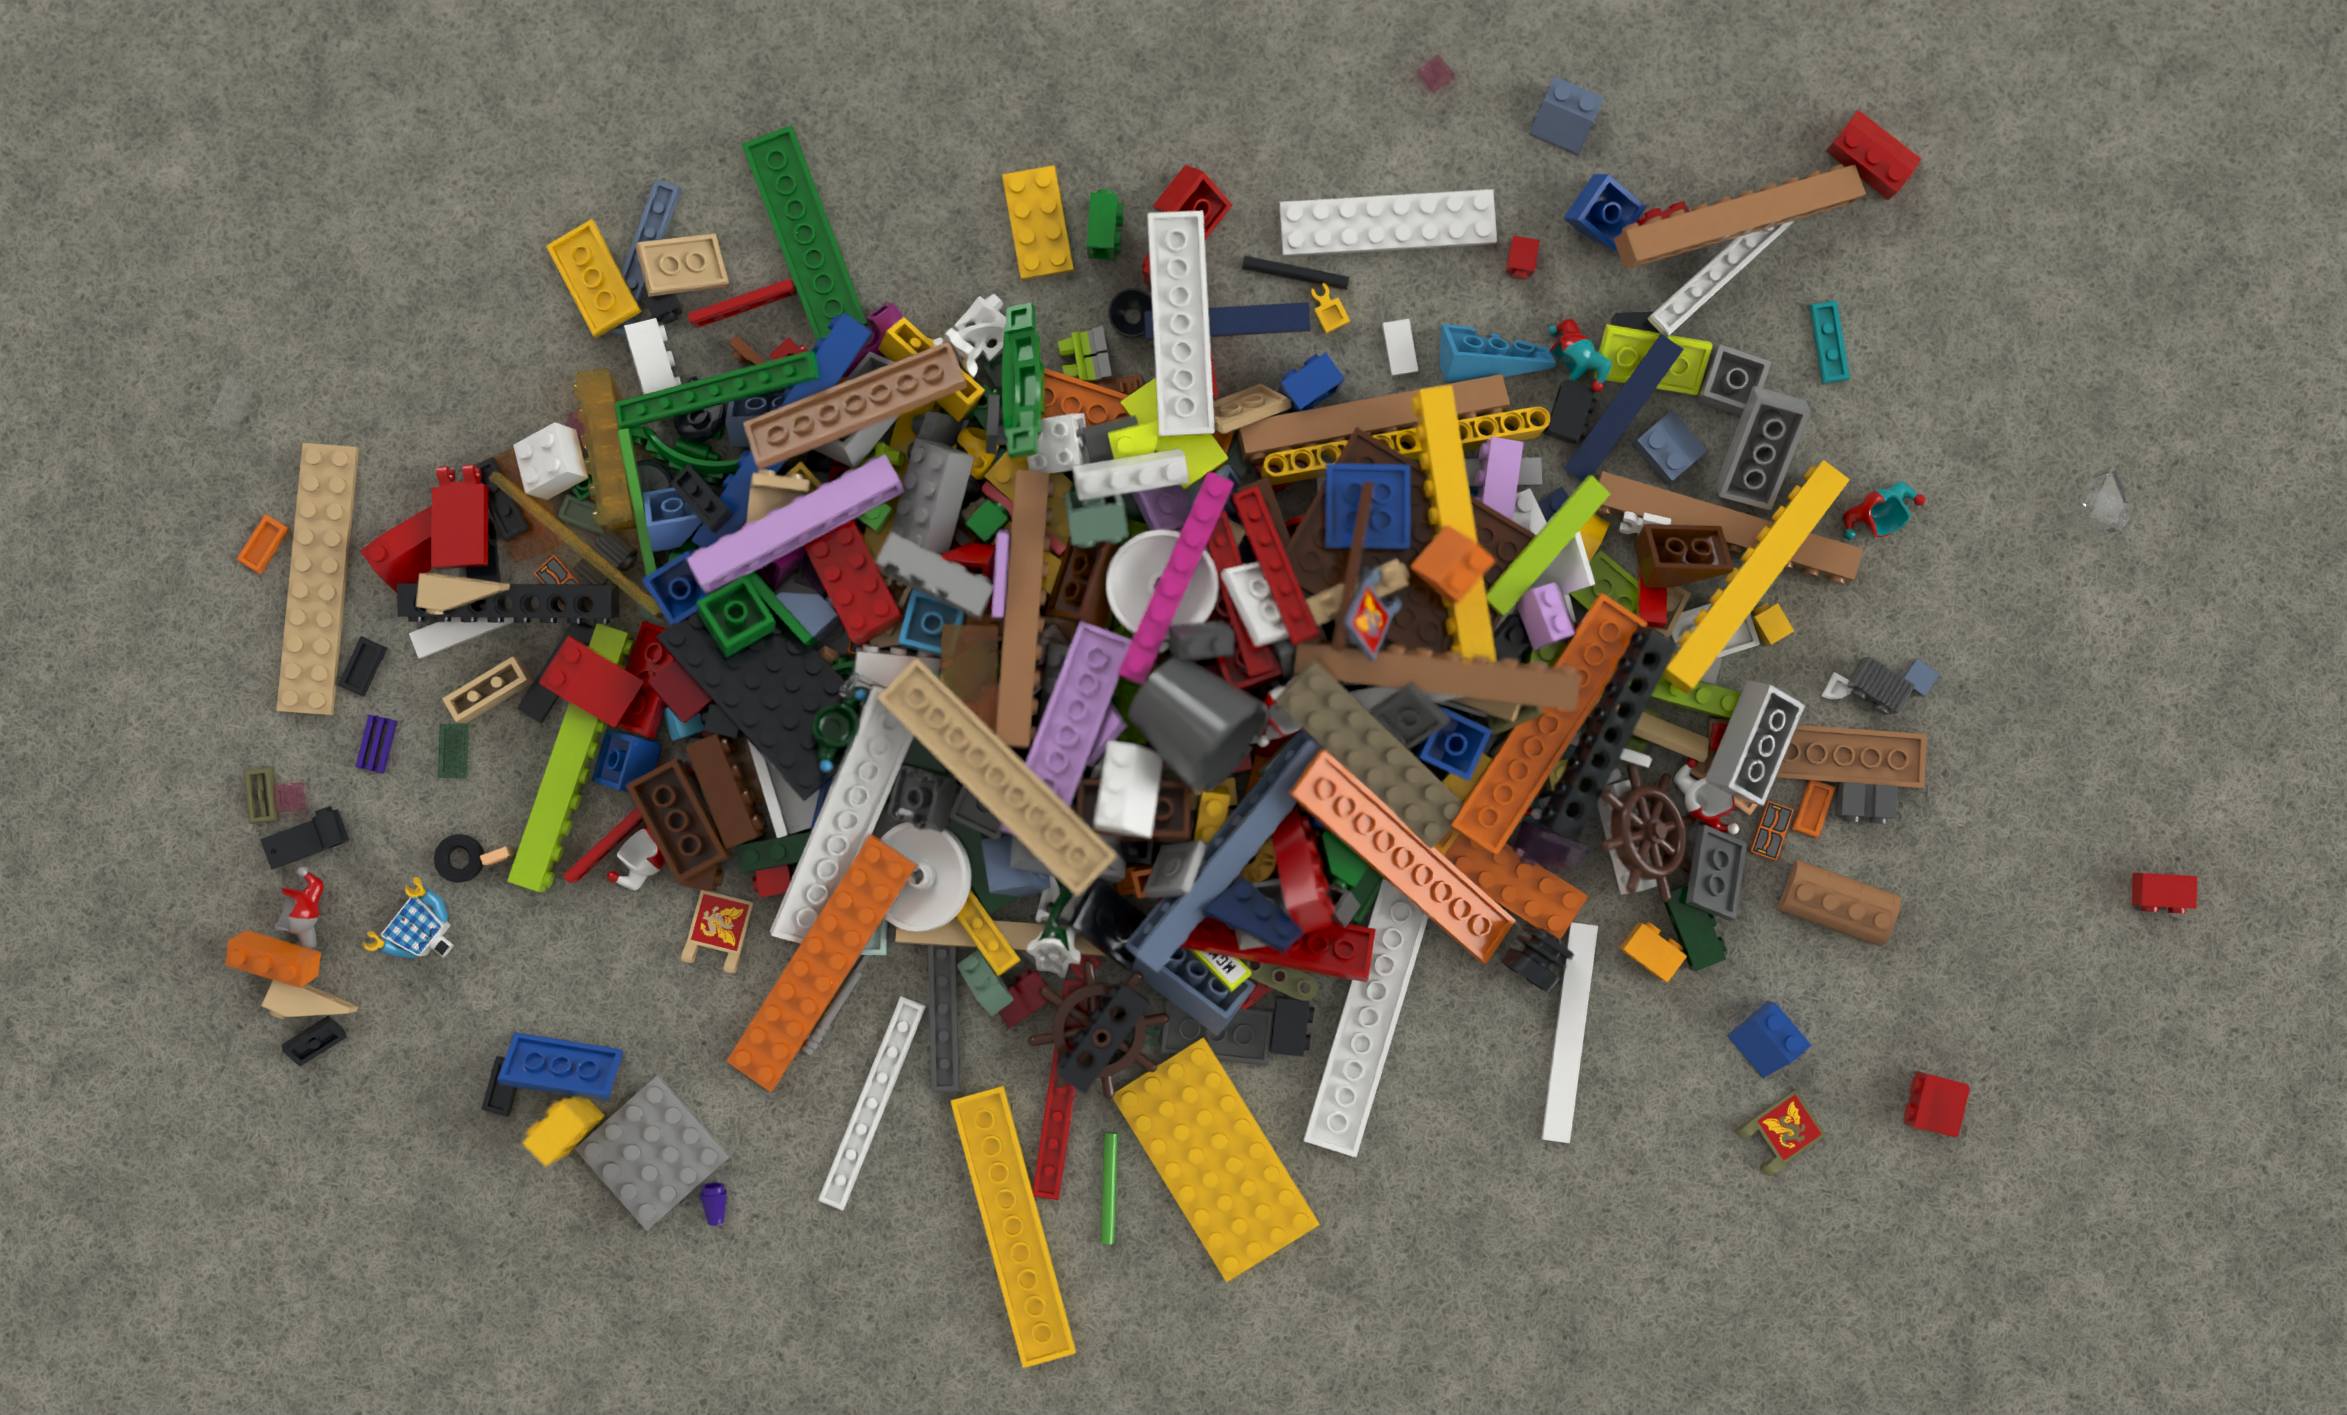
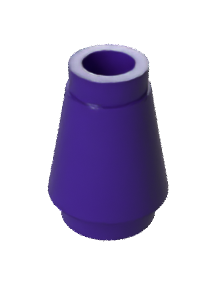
M707 1183L702 1186V1192H700L707 1224L710 1226L721 1225L724 1223L727 1190L724 1189L723 1183Z

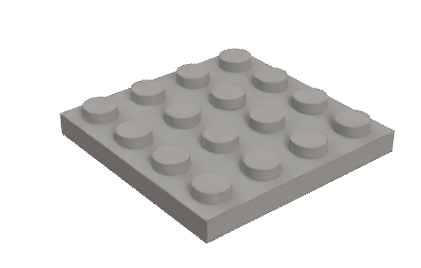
M660 1075L652 1079L575 1148L646 1231L730 1157L726 1150Z

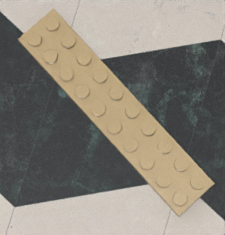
M302 443L276 711L333 715L359 453V448Z
M918 658L877 697L1077 896L1117 857Z

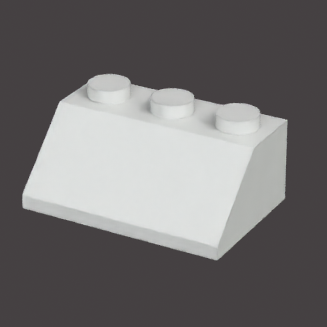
M1108 741L1095 830L1151 839L1163 758L1158 753L1137 745Z

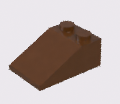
M1644 524L1634 543L1645 587L1673 588L1732 573L1734 570L1722 526Z

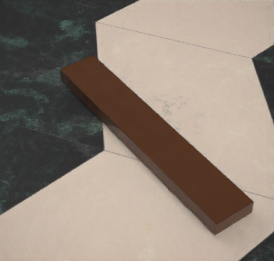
M1364 481L1361 490L1332 651L1342 652L1346 642L1348 630L1344 623L1352 606L1374 490V485L1371 482Z

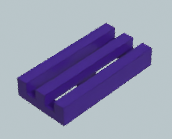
M368 714L356 763L357 768L385 773L397 725L396 720ZM375 721H376V722H378V723H377V727H376V731H375V735H374V739H373V743H372V747H371V751H370L368 763L366 764V763H365V760H366V756H367V752H368V748H369V744H370V740H371V736H372L374 724H375ZM388 724L379 764L374 766L384 725Z

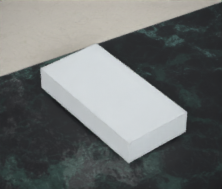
M1404 319L1383 323L1382 327L1391 377L1418 373L1410 320Z

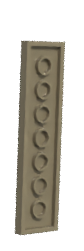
M1315 660L1275 699L1289 715L1348 771L1392 809L1399 819L1427 846L1432 848L1452 828L1449 824L1456 818L1464 803Z

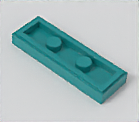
M1837 300L1810 304L1809 310L1822 384L1850 380Z

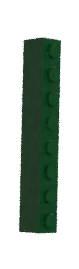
M914 735L904 757L903 764L951 778L949 774L951 771ZM956 781L959 787L955 791L952 808L962 788L959 781ZM949 818L948 822L950 825L947 829L959 839L966 850L971 867V885L988 915L1016 900L1017 896L989 892L981 840L991 837Z

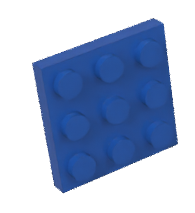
M1326 464L1325 548L1351 549L1361 490L1365 481L1373 483L1374 490L1363 549H1410V465Z

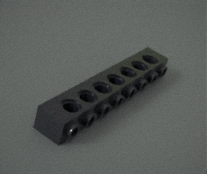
M418 583L397 584L398 617H408V622H424L425 617H434V622H452L451 617H461V622H478V617H487V622L489 623L504 622V618H514V623H530L531 618H540V623H557V618H567V623H584V618H594L595 624H608L610 619L620 617L619 584H510L509 590L484 598L486 601L484 610L480 608L478 601L458 607V609L443 610V614L426 613V608L416 607ZM507 596L511 598L513 603L510 610L505 606ZM533 597H536L539 601V608L537 610L533 609L531 605ZM560 597L566 602V607L563 611L558 607V599ZM586 597H589L593 603L590 611L584 606Z
M1638 625L1636 631L1632 633L1629 639V644L1623 656L1617 662V668L1611 680L1604 688V694L1598 705L1593 709L1591 719L1585 731L1581 733L1576 749L1567 760L1566 768L1560 780L1555 784L1548 804L1541 812L1539 824L1577 843L1678 643L1654 630Z

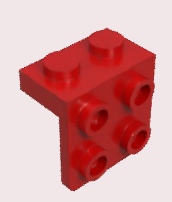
M1916 1071L1911 1083L1909 1102L1904 1111L1905 1119L1903 1124L1924 1131L1929 1130L1957 1137L1960 1133L1968 1100L1969 1085Z

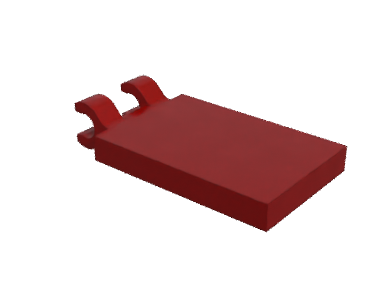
M474 464L463 465L462 473L465 481L455 482V470H449L448 466L437 467L436 469L439 487H432L431 568L436 570L488 566V486L481 484V468H475Z

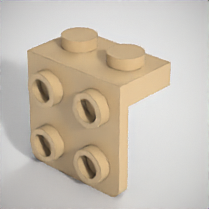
M758 470V474L753 473L750 482L746 524L757 522L767 517L768 513L772 510L788 506L799 496H806L809 480H805L803 475L787 473L786 477L775 476V472L770 470Z

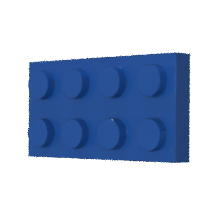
M515 1032L498 1076V1082L500 1085L608 1102L623 1058V1050Z

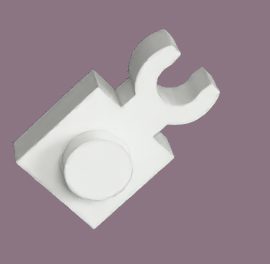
M1626 511L1623 516L1624 522L1620 523L1619 531L1624 534L1635 532L1638 537L1644 524L1671 525V519L1649 513H1644L1643 518H1640L1635 513Z

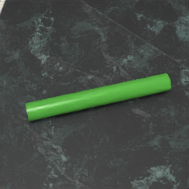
M1115 1132L1104 1133L1101 1244H1114L1118 1150V1133Z

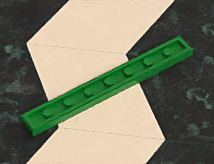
M811 350L614 402L618 429L633 428L818 380L820 375L816 353Z

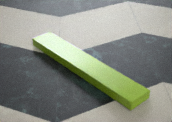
M1592 475L1587 476L1486 592L1487 603L1500 616H1505L1611 495Z

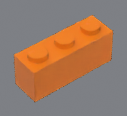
M246 930L228 940L225 966L301 988L318 977L321 952Z

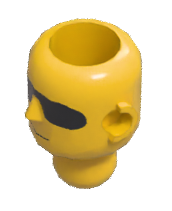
M967 427L959 432L955 445L952 447L974 456L970 474L976 480L984 479L986 473L992 468L997 454H986V430L977 427Z

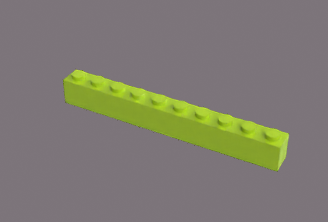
M596 624L589 647L626 669L623 664L626 655H631L635 641L632 640V634L603 624ZM569 702L507 880V882L537 892L545 891L546 887L550 888L554 881L555 873L552 872L554 863L559 862L563 855L564 847L561 846L563 837L568 836L572 829L573 821L570 820L572 811H576L581 803L582 796L579 795L581 785H585L590 777L591 770L587 769L590 759H594L597 756L599 743L596 742L599 733H604L607 727V723Z

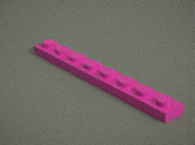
M1208 471L1120 666L1118 675L1142 686L1144 685L1234 482Z

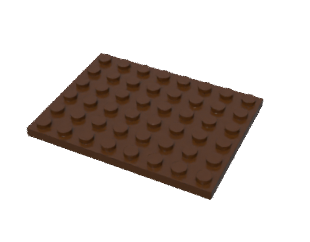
M1356 427L1335 464L1410 465V549H1362L1358 576H1360V572L1364 567H1368L1371 571L1374 569V566L1380 567L1398 559L1400 564L1403 563L1409 573L1410 578L1407 579L1409 585L1385 595L1391 601L1397 595L1402 601V606L1392 616L1384 638L1394 644L1405 646V650L1416 651L1417 648H1429L1434 650V654L1445 655V652L1450 651L1451 646H1453V636L1448 634L1446 628V619L1449 618L1448 609L1443 605L1442 596L1410 568L1411 564L1432 542L1433 536L1436 535L1434 525H1431L1428 515L1429 508H1431L1430 497H1426L1424 491V482L1427 480L1426 471L1422 470L1419 464ZM1325 481L1284 549L1300 588L1313 596L1345 582L1350 549L1325 548ZM1470 495L1477 544L1495 559V562L1483 574L1486 593L1536 534ZM1487 603L1493 634L1502 616Z

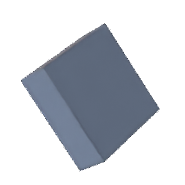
M1915 659L1903 678L1914 684L1913 691L1923 697L1940 674L1919 659Z

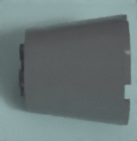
M1177 657L1163 664L1139 689L1129 710V720L1195 795H1201L1202 789H1206L1208 792L1213 790L1242 763L1253 749L1249 745L1256 734L1258 736L1262 735L1270 716L1269 708L1260 701L1190 659L1179 660Z

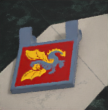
M1374 566L1372 572H1370L1368 567L1362 568L1360 572L1362 582L1344 623L1369 660H1375L1391 618L1402 606V601L1397 595L1394 596L1393 601L1388 596H1384L1380 600L1372 589L1382 577V573L1377 566Z

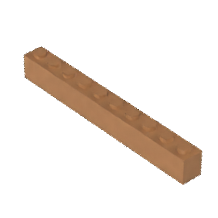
M1843 164L1828 169V172L1824 174L1819 170L1805 176L1806 179L1799 180V177H1794L1783 182L1782 186L1777 187L1776 183L1761 188V192L1754 193L1753 190L1743 192L1737 196L1738 198L1731 200L1730 196L1724 197L1716 201L1715 205L1708 206V203H1703L1692 208V211L1685 213L1683 209L1670 214L1667 219L1662 220L1661 216L1652 218L1645 222L1646 225L1630 224L1622 228L1623 233L1614 239L1624 269H1631L1852 204L1866 195L1856 165L1844 168Z
M1502 374L1429 387L1435 388L1452 385L1458 420L1506 412L1510 405ZM1418 390L1267 417L1237 428V437L1243 462L1261 463L1272 453L1349 440L1356 427L1370 436L1415 428L1418 426L1417 416L1413 415L1411 410V399L1414 398L1413 394Z
M1016 470L996 736L1010 749L1028 750L1029 743H1034L1036 733V727L1031 726V715L1037 716L1038 699H1033V688H1039L1040 672L1035 671V660L1041 661L1042 644H1037V633H1043L1044 617L1039 616V606H1045L1046 590L1041 589V579H1047L1048 562H1043V552H1049L1050 535H1045V525H1051L1052 508H1047V498H1053L1054 482L1049 481V473Z
M1604 471L1597 477V481L1611 494L1597 509V513L1610 516L1611 512L1622 515L1621 520H1623L1624 512L1626 511L1633 512L1640 518H1643L1644 513L1670 518L1671 525L1722 526L1730 553L1740 554L1741 551L1745 552L1750 546L1754 549L1759 542L1755 538L1765 526L1770 528L1773 524L1769 520ZM1810 533L1784 569L1792 570L1794 566L1803 569L1802 573L1804 575L1818 577L1821 574L1829 577L1828 581L1831 583L1844 585L1845 582L1855 580L1863 548Z
M1320 635L1318 638L1297 645L1294 675L1297 676L1315 660L1337 681L1400 689L1413 682L1424 692L1575 711L1577 707L1581 672L1575 671L1576 668L1573 666L1559 665L1558 669L1548 668L1547 664L1542 662H1530V665L1518 664V660L1511 658H1502L1501 662L1491 661L1490 657L1485 655H1473V658L1461 657V653L1446 651L1445 655L1434 654V650L1429 648H1417L1416 651L1405 650V646L1391 644L1388 648L1380 647L1375 660H1369L1360 646L1350 643L1349 639H1346L1344 650L1338 652L1332 651L1333 641L1322 640Z

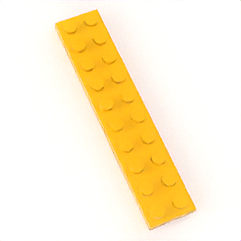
M1002 1085L952 1099L953 1113L1022 1367L1026 1368L1076 1354V1347L1005 1087Z

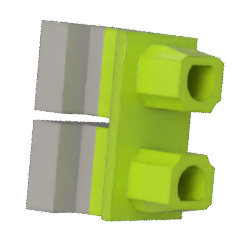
M1103 326L1081 333L1073 332L1071 333V338L1058 341L1060 357L1075 355L1077 363L1062 366L1063 374L1086 382L1112 379Z

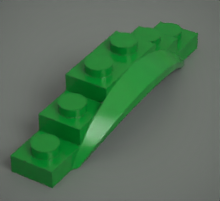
M1032 302L1006 307L1002 361V408L1005 436L1007 437V450L1011 459L1038 454L1037 435L1041 434V415L1045 414L1044 365L1040 361V336L1036 332V307Z
M642 426L629 428L633 443L645 446V442H647L645 450L653 454L652 458L663 462H668L669 460V467L676 470V475L687 464H690L707 483L718 485L719 481L724 482L728 473L731 472L735 476L740 468L737 465L739 459L728 461L695 459L680 454L663 444L655 436L656 432L650 428ZM786 463L783 465L779 473L784 474Z

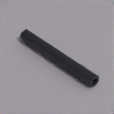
M1244 256L1242 269L1320 285L1325 283L1327 286L1347 290L1349 276Z

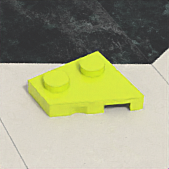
M1154 420L1107 432L1113 458L1120 459L1154 453L1159 434V421Z

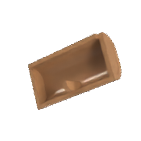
M1795 859L1777 910L1866 942L1883 946L1889 939L1900 911L1901 898L1897 894Z

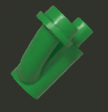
M725 424L721 428L720 432H718L711 439L720 440L722 438L725 430ZM681 437L678 438L674 451L685 456L707 461H719L721 456L719 453L713 452L710 446L701 443H690L684 441Z

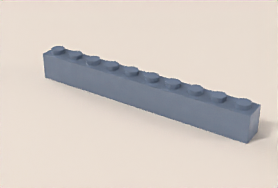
M1302 730L1294 736L1206 844L1207 848L1203 861L1199 866L1189 894L1163 897L1125 943V946L1136 957L1157 973L1169 962L1170 957L1177 948L1186 941L1194 927L1204 919V910L1223 894L1230 883L1239 876L1247 862L1257 854L1265 840L1275 832L1278 824L1292 811L1297 801L1288 794L1318 751H1327L1313 737Z

